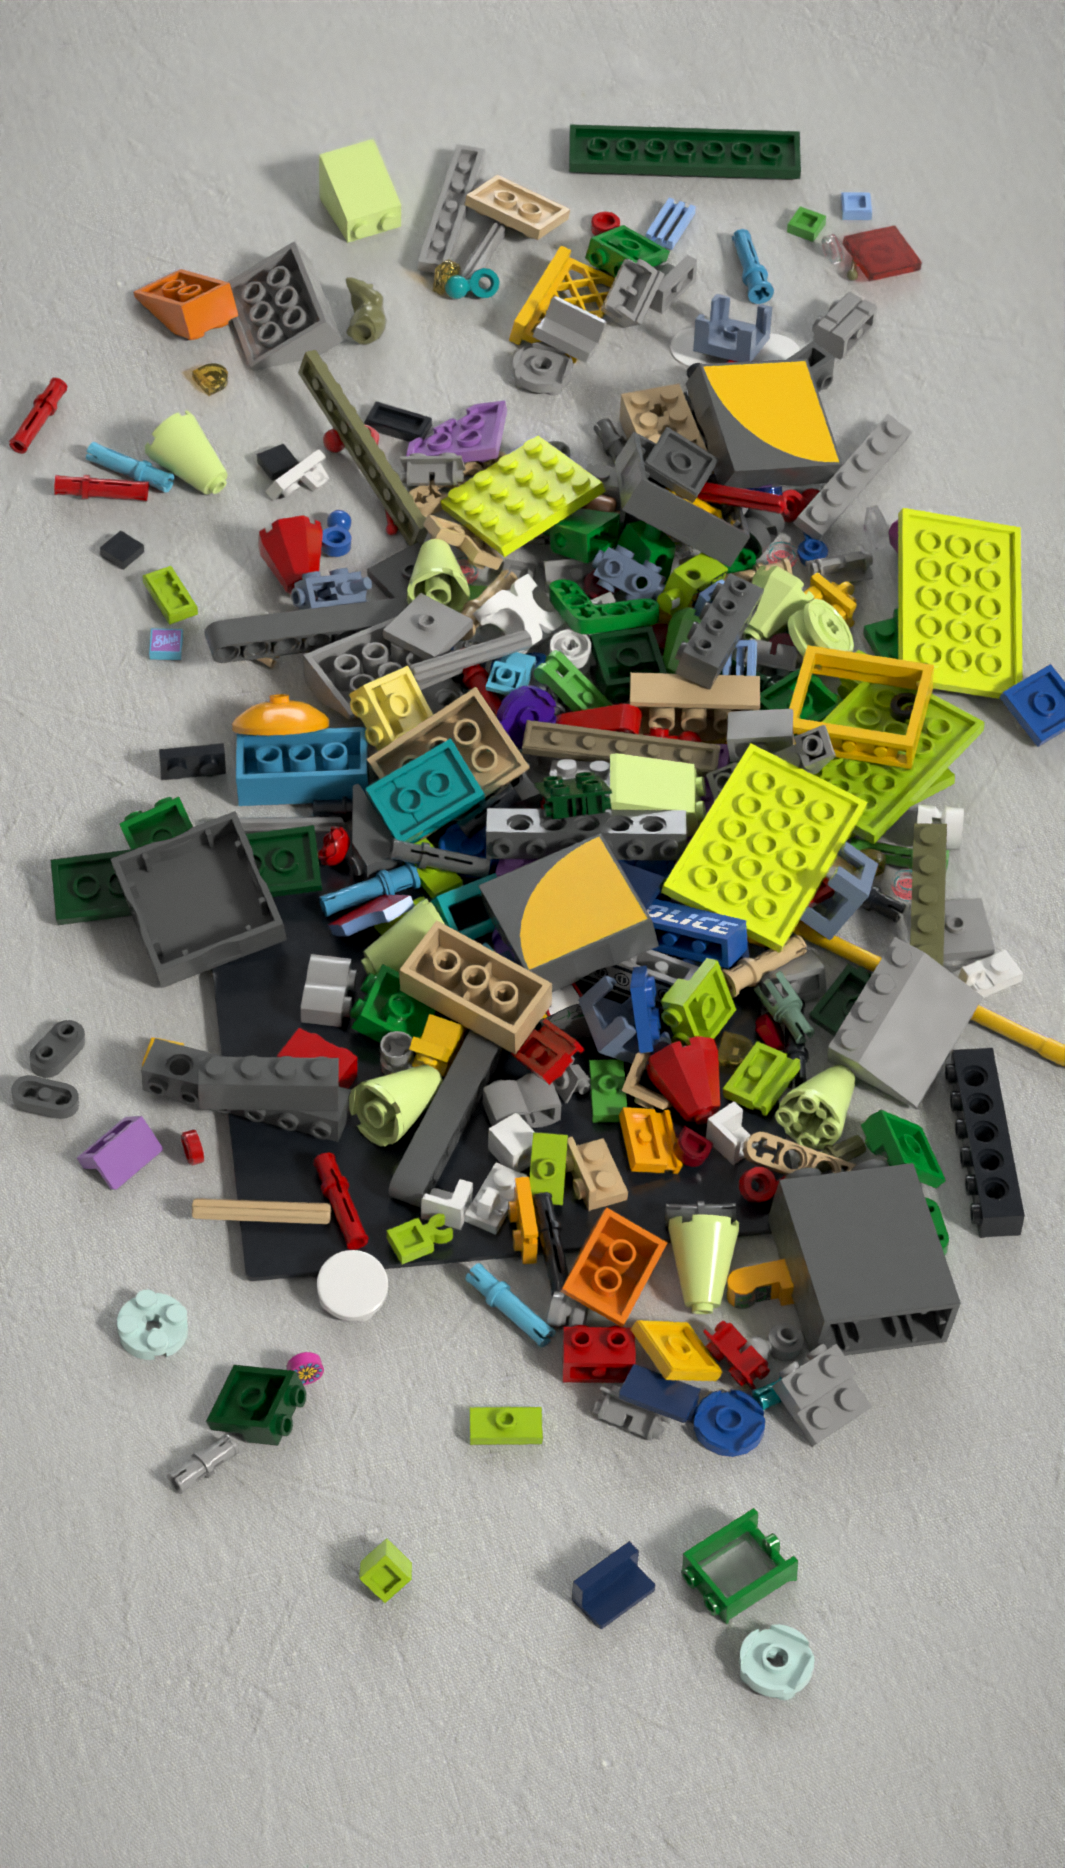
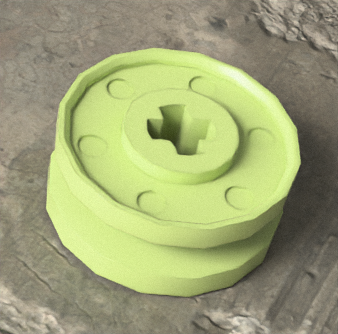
M814 599L804 606V610L800 609L789 617V634L795 647L803 657L805 656L807 645L853 652V636L848 625L836 609L824 600Z

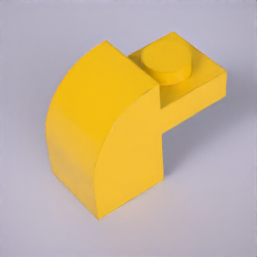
M429 1014L421 1039L413 1036L409 1050L416 1053L412 1066L416 1067L426 1064L438 1070L441 1076L445 1077L463 1044L468 1028Z

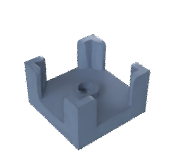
M716 294L711 301L710 321L704 319L705 315L699 314L695 319L693 351L737 362L752 361L770 339L773 307L759 304L757 307L756 324L730 319V297Z
M848 842L843 844L838 852V856L857 869L851 874L841 866H838L828 882V885L835 890L834 895L819 903L827 909L825 916L807 906L800 919L828 940L835 936L868 898L878 867V863Z
M605 975L578 1001L598 1052L632 1064L636 1054L639 1053L632 998L630 996L623 1004L603 998L617 983L614 978ZM663 1032L660 1035V1039L655 1040L654 1050L650 1052V1056L672 1043L667 1032Z

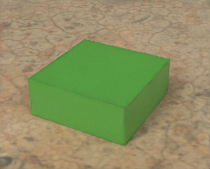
M800 206L788 223L787 233L814 242L826 225V215Z

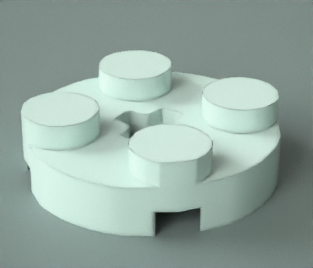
M149 1289L140 1291L135 1298L130 1299L124 1304L118 1314L117 1332L120 1337V1343L129 1354L144 1360H155V1356L165 1353L166 1357L173 1355L184 1345L188 1336L186 1308L176 1299L166 1294L155 1293ZM155 1321L159 1323L161 1328H152L148 1331L146 1330V1323Z
M780 1624L771 1625L770 1629H764L760 1632L759 1629L751 1632L743 1641L740 1649L739 1666L741 1680L754 1691L764 1696L777 1697L780 1700L793 1698L795 1693L801 1691L812 1677L815 1660L814 1654H812L809 1648L808 1640L798 1630ZM777 1655L783 1657L782 1663L784 1666L774 1667L766 1659L768 1657L774 1659Z

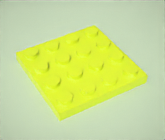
M538 435L526 441L521 447L510 454L501 457L499 461L487 469L476 473L473 478L459 487L451 489L448 497L441 500V506L445 512L466 526L503 557H506L606 491L602 481Z

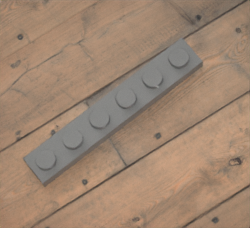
M456 145L418 259V270L440 274L441 264L446 260H452L468 211V207L465 206L466 195L475 189L485 158V149Z
M887 414L801 512L793 524L811 538L819 541L904 444L912 432L891 415Z

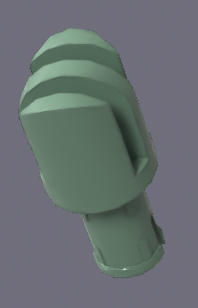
M778 971L775 973V976L788 993V997L784 998L770 978L765 980L764 984L777 1001L774 1007L759 986L754 988V992L773 1020L784 1023L796 1043H805L807 1040L800 1030L802 1029L809 1039L813 1037L815 1030L801 1013L803 1005L801 999L782 971Z

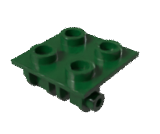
M593 772L577 773L575 778L563 779L561 776H549L543 778V782L534 783V787L547 802L549 801L548 804L543 806L545 817H551L552 820L569 817L568 800L571 817H576L575 798H578L581 816L586 815V806L588 815L605 813V810L611 809L610 796H605V794H612V790L599 775H595Z

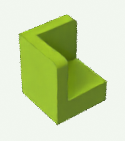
M386 1538L361 1560L359 1579L386 1603L412 1580V1562Z

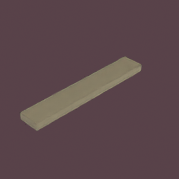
M527 720L522 754L585 762L605 761L610 763V754L618 753L694 764L697 776L707 778L706 774L717 770L720 745Z

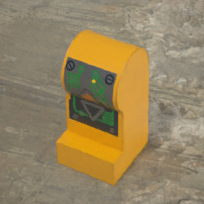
M785 1259L739 1268L732 1271L728 1276L727 1300L735 1308L747 1309L753 1306L755 1302L777 1298L781 1306L794 1304L792 1298L794 1286Z

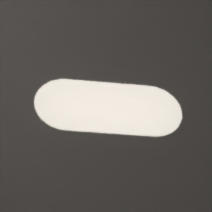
M695 327L677 333L670 344L673 356L687 366L695 363L711 364L729 361L728 359L693 351ZM770 334V339L752 361L786 360L797 353L800 348L793 340L786 336Z

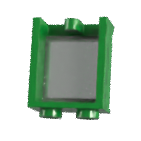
M753 1508L683 1553L681 1574L690 1588L694 1589L696 1587L702 1594L704 1604L709 1612L714 1616L718 1614L725 1624H728L730 1619L787 1582L797 1581L798 1559L792 1556L785 1561L780 1555L779 1539L774 1533L767 1537L764 1536L758 1528V1512Z

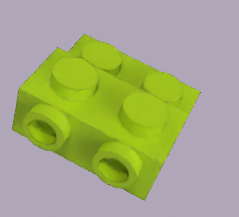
M706 958L690 980L678 978L661 1000L664 1009L661 1017L671 1027L674 1035L671 1038V1042L680 1041L682 1047L691 1045L689 1038L695 1036L714 1039L736 1011L718 960Z

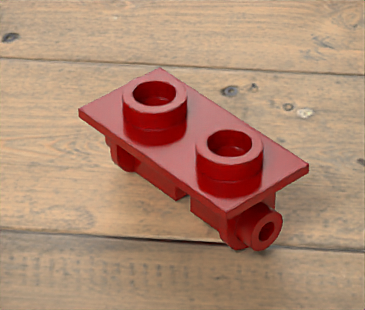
M719 1322L714 1328L716 1333L713 1335L705 1329L703 1333L709 1341L705 1347L718 1362L724 1359L731 1366L727 1371L741 1387L747 1383L752 1390L757 1389L753 1381L757 1377L762 1380L770 1373L767 1360L752 1345L742 1353L739 1352L747 1340L732 1323Z

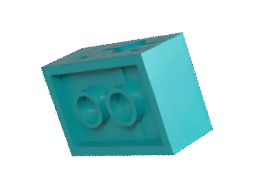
M451 738L365 788L368 799L393 838L410 843H415L478 806L479 802L485 799L483 790Z

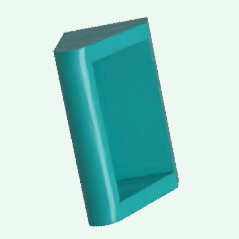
M496 873L436 896L430 902L446 926L472 940L494 932L495 926L491 919L458 931L449 909L482 896L479 885L497 878Z

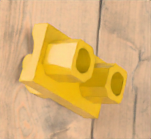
M818 572L812 575L810 587L804 593L807 594L810 591L814 595V599L824 600L836 609L849 628L854 626L855 621L852 617L857 607V600L852 596L855 590L854 586L848 581L840 585L835 582L830 583Z

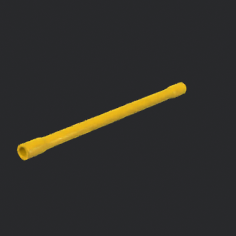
M801 920L793 931L796 935L874 972L882 959L836 935L831 940H828ZM980 1005L977 1007L970 1020L1012 1039L1065 1067L1064 1044L1052 1038L1044 1037Z

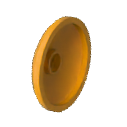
M287 694L270 695V701L251 706L232 722V731L245 735L301 734L329 727V718L323 712L307 703L289 700V695Z

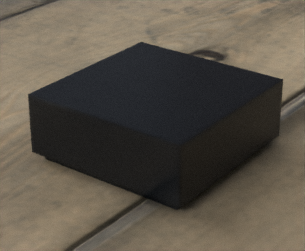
M284 443L257 454L258 464L272 481L278 479L299 464Z
M121 530L100 547V555L123 570L144 553V545Z

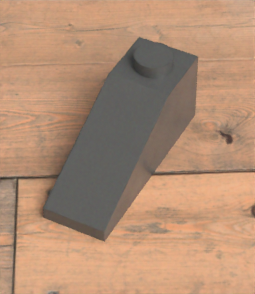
M357 784L353 786V857L349 861L353 873L356 876H361L363 881H367L376 877L380 870L385 869L389 871L403 866V861L389 859V849L393 836L361 786Z

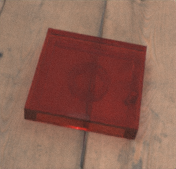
M895 225L847 235L843 238V246L869 282L921 270L922 261Z

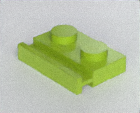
M757 1041L724 1086L723 1097L749 1109H759L763 1115L767 1116L800 1070V1059L795 1058L792 1060L787 1057L786 1053Z

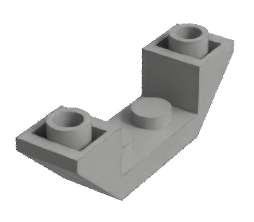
M825 725L795 736V745L773 754L813 775L817 774L836 756ZM734 762L706 774L714 800L717 799L738 763Z

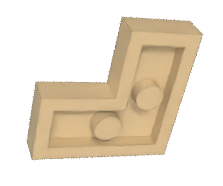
M428 514L423 526L431 534V539H440L456 546L457 549L469 557L468 562L479 569H484L486 566L498 570L503 559L491 546L476 536L466 526Z

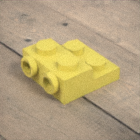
M408 666L367 683L349 694L351 698V711L363 721L366 727L365 738L370 745L376 747L377 751H380L433 715Z

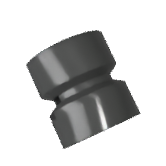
M748 509L744 517L747 520L750 538L743 548L752 551L756 559H759L783 531L785 522L781 514Z

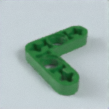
M559 579L551 582L549 585L550 603L569 627L579 634H594L650 626L659 621L660 605L652 599H635L594 605L574 581Z

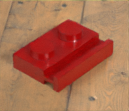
M545 1018L542 1021L544 1026L539 1031L534 1029L517 1053L511 1054L520 1064L550 1085L555 1079L562 1076L566 1068L574 1061L571 1057L577 1051L582 1053L584 1048L574 1038Z

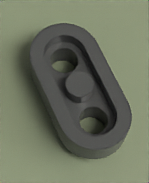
M64 1020L55 1024L30 1052V1067L33 1073L43 1078L58 1075L85 1045V1031L82 1025L73 1020Z
M27 1075L18 1078L12 1085V1101L20 1110L65 1119L73 1116L79 1109L78 1091L70 1084Z

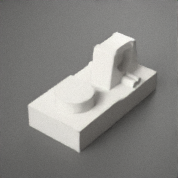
M318 449L275 480L265 492L272 501L282 494L287 498L300 488L297 484L299 480L312 491L317 490L329 479L321 465L325 455Z
M1006 950L980 961L977 960L975 963L963 966L960 970L952 973L983 997L1022 982L1023 972Z
M495 1163L466 1211L464 1221L496 1235L509 1214L508 1201H514L515 1178L527 1177V1175Z

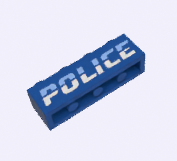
M655 899L647 910L652 919L659 945L651 950L699 962H704L706 958L718 960L720 967L729 969L748 949L746 920Z

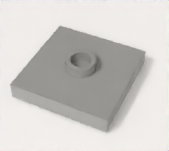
M420 593L383 629V638L425 660L445 655L473 627V619Z
M982 898L945 901L944 961L984 958L994 955L995 948Z

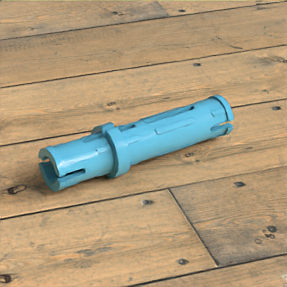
M92 442L88 446L86 452L92 454H86L88 461L95 462L131 477L134 481H147L150 486L165 493L169 492L174 482L169 481V479L174 480L173 474L153 467L152 463L146 460L138 461L104 447L97 442Z
M480 1263L470 1269L474 1275L472 1276L470 1273H467L465 1280L486 1297L485 1300L489 1306L497 1307L533 1339L540 1348L545 1347L551 1342L547 1336L549 1335L554 1338L556 1330L551 1328L510 1291V1286L505 1281H498Z

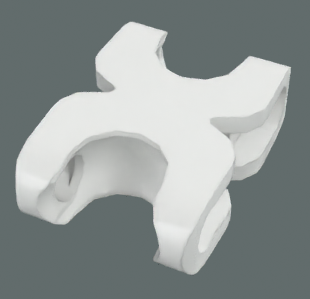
M529 574L516 580L510 589L501 590L473 613L482 626L489 623L497 625L503 630L505 635L527 630L532 638V646H538L566 623L558 611L547 612L536 604L532 591L538 585ZM529 649L519 651L518 653L526 654Z

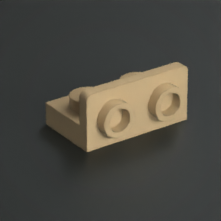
M569 1137L565 1171H571L574 1178L573 1188L576 1197L584 1200L588 1211L626 1201L628 1199L627 1188L604 1138L576 1146L573 1137Z

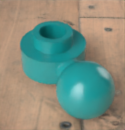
M481 268L476 270L468 280L460 275L451 276L445 283V291L453 299L463 298L468 291H472L478 297L489 298L498 291L500 281L498 275L493 270ZM483 277H487L490 280V286L487 289H482L479 286V280Z

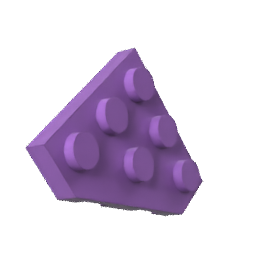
M505 400L479 403L466 409L467 415L456 421V419L451 418L433 428L434 434L425 440L418 437L409 442L406 456L412 453H422L426 456L454 453L457 456H462L463 462H488L492 459H497L507 416Z

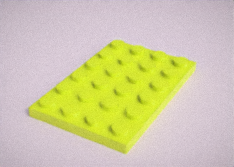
M902 508L898 513V659L934 665L933 689L1000 699L999 697L1004 691L1023 680L1021 527Z
M750 743L664 883L661 893L692 908L746 920L747 937L781 953L807 906L836 860L839 850L847 841L865 811L868 802Z

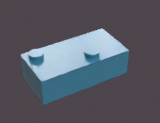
M366 727L327 728L314 732L290 735H245L237 733L236 785L239 806L313 803V800H342L343 796H346L347 799H353V786L357 784L361 786L366 794L365 788L369 786V762L367 761L369 750L368 742L365 738Z

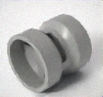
M394 1031L382 1038L380 1044V1068L385 1075L414 1067L412 1066L414 1052L409 1050L412 1037L408 1034Z
M555 1291L549 1308L547 1324L554 1327H560L561 1325L569 1327L586 1325L589 1308L569 1298L564 1293Z

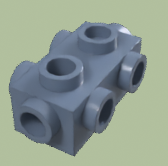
M617 545L615 550L608 547L606 552L602 550L598 552L592 564V567L596 569L593 575L600 578L597 582L598 585L613 593L616 587L627 593L624 598L626 600L646 598L657 602L658 595L663 593L666 586L663 584L666 578L659 574L662 568L647 560L644 561L643 565L632 560L634 553ZM640 577H645L648 581L647 586L643 589H639L636 585V581Z
M348 568L329 571L330 575L321 576L320 571L303 574L302 580L294 583L295 588L292 590L291 599L293 605L299 607V610L367 602L366 593L367 590L372 588V582L369 577L362 578L361 571L349 573Z

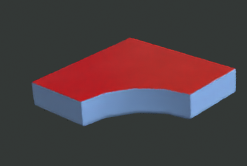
M384 894L328 925L333 935L348 937L370 926L390 922L411 910L415 905L410 895Z

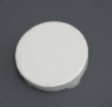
M357 1250L339 1252L330 1257L319 1271L317 1294L320 1305L331 1315L346 1321H368L382 1307L387 1296L388 1278L385 1269L375 1257L368 1253Z

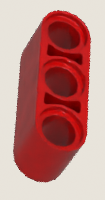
M618 704L557 715L556 724L639 734L642 713L638 707L630 704Z

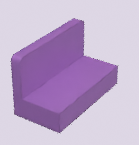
M130 1116L123 1118L79 1155L77 1160L83 1169H97L109 1188L116 1190L163 1150V1147L142 1116Z

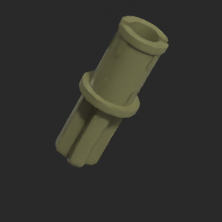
M854 1135L833 1146L825 1145L824 1150L821 1152L848 1162L864 1154L866 1146L859 1135ZM821 1161L815 1169L820 1170L823 1174L831 1170L832 1167L827 1162Z

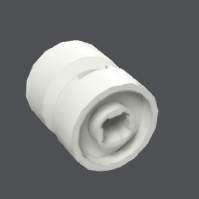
M572 629L556 633L550 642V652L558 650L563 653L589 680L591 641L589 637L585 634L576 633Z
M918 804L915 823L938 821L940 824H947V849L960 850L964 808L945 807L942 811H938L934 805Z

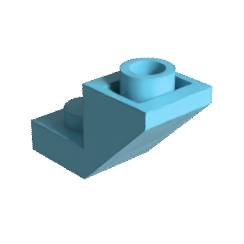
M516 652L503 656L501 662L495 661L486 684V690L509 695L519 687L528 686L536 665V657Z

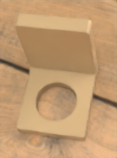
M637 1053L622 1091L634 1096L635 1103L649 1109H653L654 1106L660 1109L672 1107V1104L664 1095L639 1084L651 1053Z

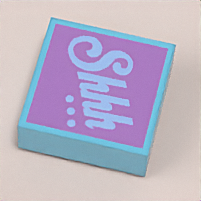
M151 628L150 659L182 660L183 629Z

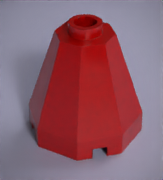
M304 515L277 519L271 523L272 530L267 533L265 528L259 531L258 547L260 555L289 594L295 588L294 583L302 580L303 574L319 571L323 537L321 523L314 520V524H312L309 517Z
M695 1036L689 1038L691 1045L682 1047L681 1042L678 1041L671 1043L650 1056L646 1070L653 1084L686 1121L702 1125L708 1123V1118L716 1114L720 1109L718 1049L714 1039Z

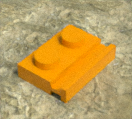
M623 1107L619 1114V1120L631 1171L664 1173L665 1170H672L673 1174H678L682 1167V1162L675 1156L673 1151L676 1136L670 1111L664 1110L663 1113H657L655 1109Z
M529 1177L515 1178L514 1201H508L510 1222H516L517 1230H513L514 1251H521L523 1265L537 1263L538 1230Z

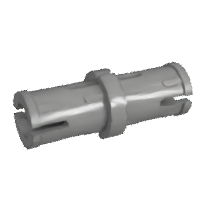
M223 1435L203 1451L197 1450L194 1452L192 1459L167 1475L169 1483L179 1494H182L203 1477L209 1478L215 1474L214 1470L237 1455L239 1453L237 1444L233 1439H230L229 1435Z

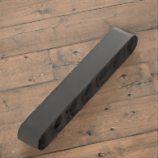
M406 597L219 620L209 624L204 634L212 657L218 663L307 653L397 617L409 604Z
M470 1029L392 1177L388 1191L389 1197L421 1208L423 1195H430L431 1190L435 1187L483 1095V1088L488 1085L504 1055L505 1048Z

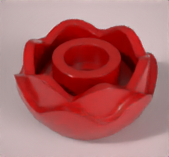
M332 826L331 832L324 836V846L318 851L321 864L333 866L340 864L344 859L350 846V838L342 827L336 828Z

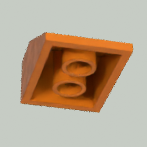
M183 269L175 271L133 292L134 297L171 332L188 340L202 338L205 335L204 332L213 328L224 327L229 323V320L239 316L229 282Z
M606 1207L582 1246L560 1292L623 1327L667 1242Z

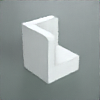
M734 1101L708 1118L706 1139L714 1143L713 1146L732 1165L745 1158L742 1151L743 1143L750 1136L741 1126L743 1109ZM758 1142L752 1144V1148L757 1149Z
M514 1113L489 1128L488 1149L503 1166L521 1172L531 1166L534 1131L519 1114Z
M459 1179L454 1193L433 1188L430 1195L424 1194L421 1200V1219L429 1221L436 1214H444L445 1226L461 1230L464 1224L465 1213L472 1203L473 1183Z

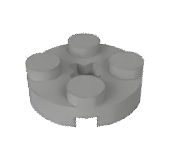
M544 342L532 343V348H528L525 351L524 347L519 349L513 358L512 372L515 384L522 390L527 389L551 396L558 395L572 378L573 360L571 356L569 359L564 352ZM542 365L547 366V369L538 368H541Z

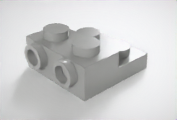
M824 1343L806 1355L810 1360L801 1367L797 1361L779 1372L782 1379L772 1386L812 1447L872 1407L852 1378L856 1372L837 1344L829 1349Z

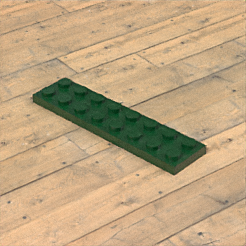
M570 124L569 172L800 179V131Z
M314 825L246 834L253 851L257 869L262 879L266 882L272 897L322 891ZM135 849L50 860L57 924L65 925L132 916L116 878L111 859Z

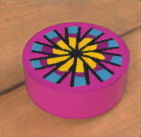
M312 1352L297 1354L286 1365V1370L296 1371L303 1385L317 1381L324 1373L320 1356Z

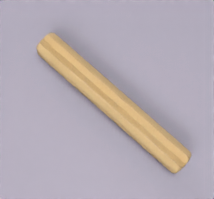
M195 1198L192 1202V1217L194 1219L328 1224L331 1219V1207L328 1203Z

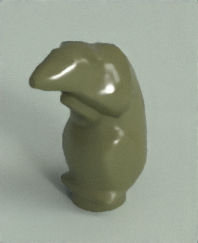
M347 277L345 281L351 294L354 315L350 319L346 333L359 344L367 345L379 339L386 328L387 319L383 308L384 297L379 291L373 289V284H367L365 281Z

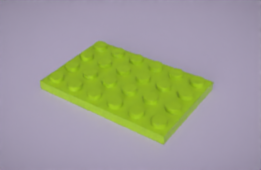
M862 681L822 722L906 736L910 719H906L905 723L893 719L890 714V703L897 694L912 693L917 695L918 690ZM931 693L912 769L834 757L814 775L868 802L852 833L875 844L984 731L985 722ZM910 702V703L904 704V705L901 707V710H904L905 707H907V706H909V705H914V703H913V702ZM898 751V754L906 755V752Z

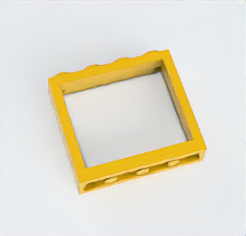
M807 645L789 709H793V735H800L825 725L836 755L835 757L912 769L933 689L934 665ZM812 673L918 690L906 736L799 719ZM898 751L906 752V755L898 754Z

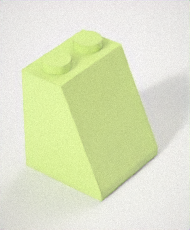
M373 139L319 154L320 200L347 243L401 227V203Z
M618 753L610 754V789L612 790L610 799L612 810H686V837L694 836L701 825V821L706 817L704 801H701V796H706L705 781L703 776H697L694 764Z

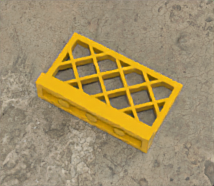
M560 246L514 320L509 341L519 346L523 340L529 343L542 342L533 337V330L536 329L537 325L545 317L551 299L554 296L559 297L557 291L569 289L572 298L563 300L577 305V307L587 311L584 306L585 303L596 302L599 310L590 311L589 313L602 319L605 313L600 309L609 291L599 293L595 285L604 284L611 288L615 278L570 258L571 250ZM570 270L582 274L584 279L572 281L569 275ZM588 286L591 294L580 296L576 288ZM571 356L573 363H576L578 359Z

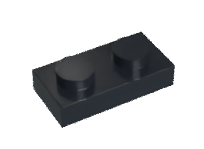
M224 743L159 749L161 780L226 774Z

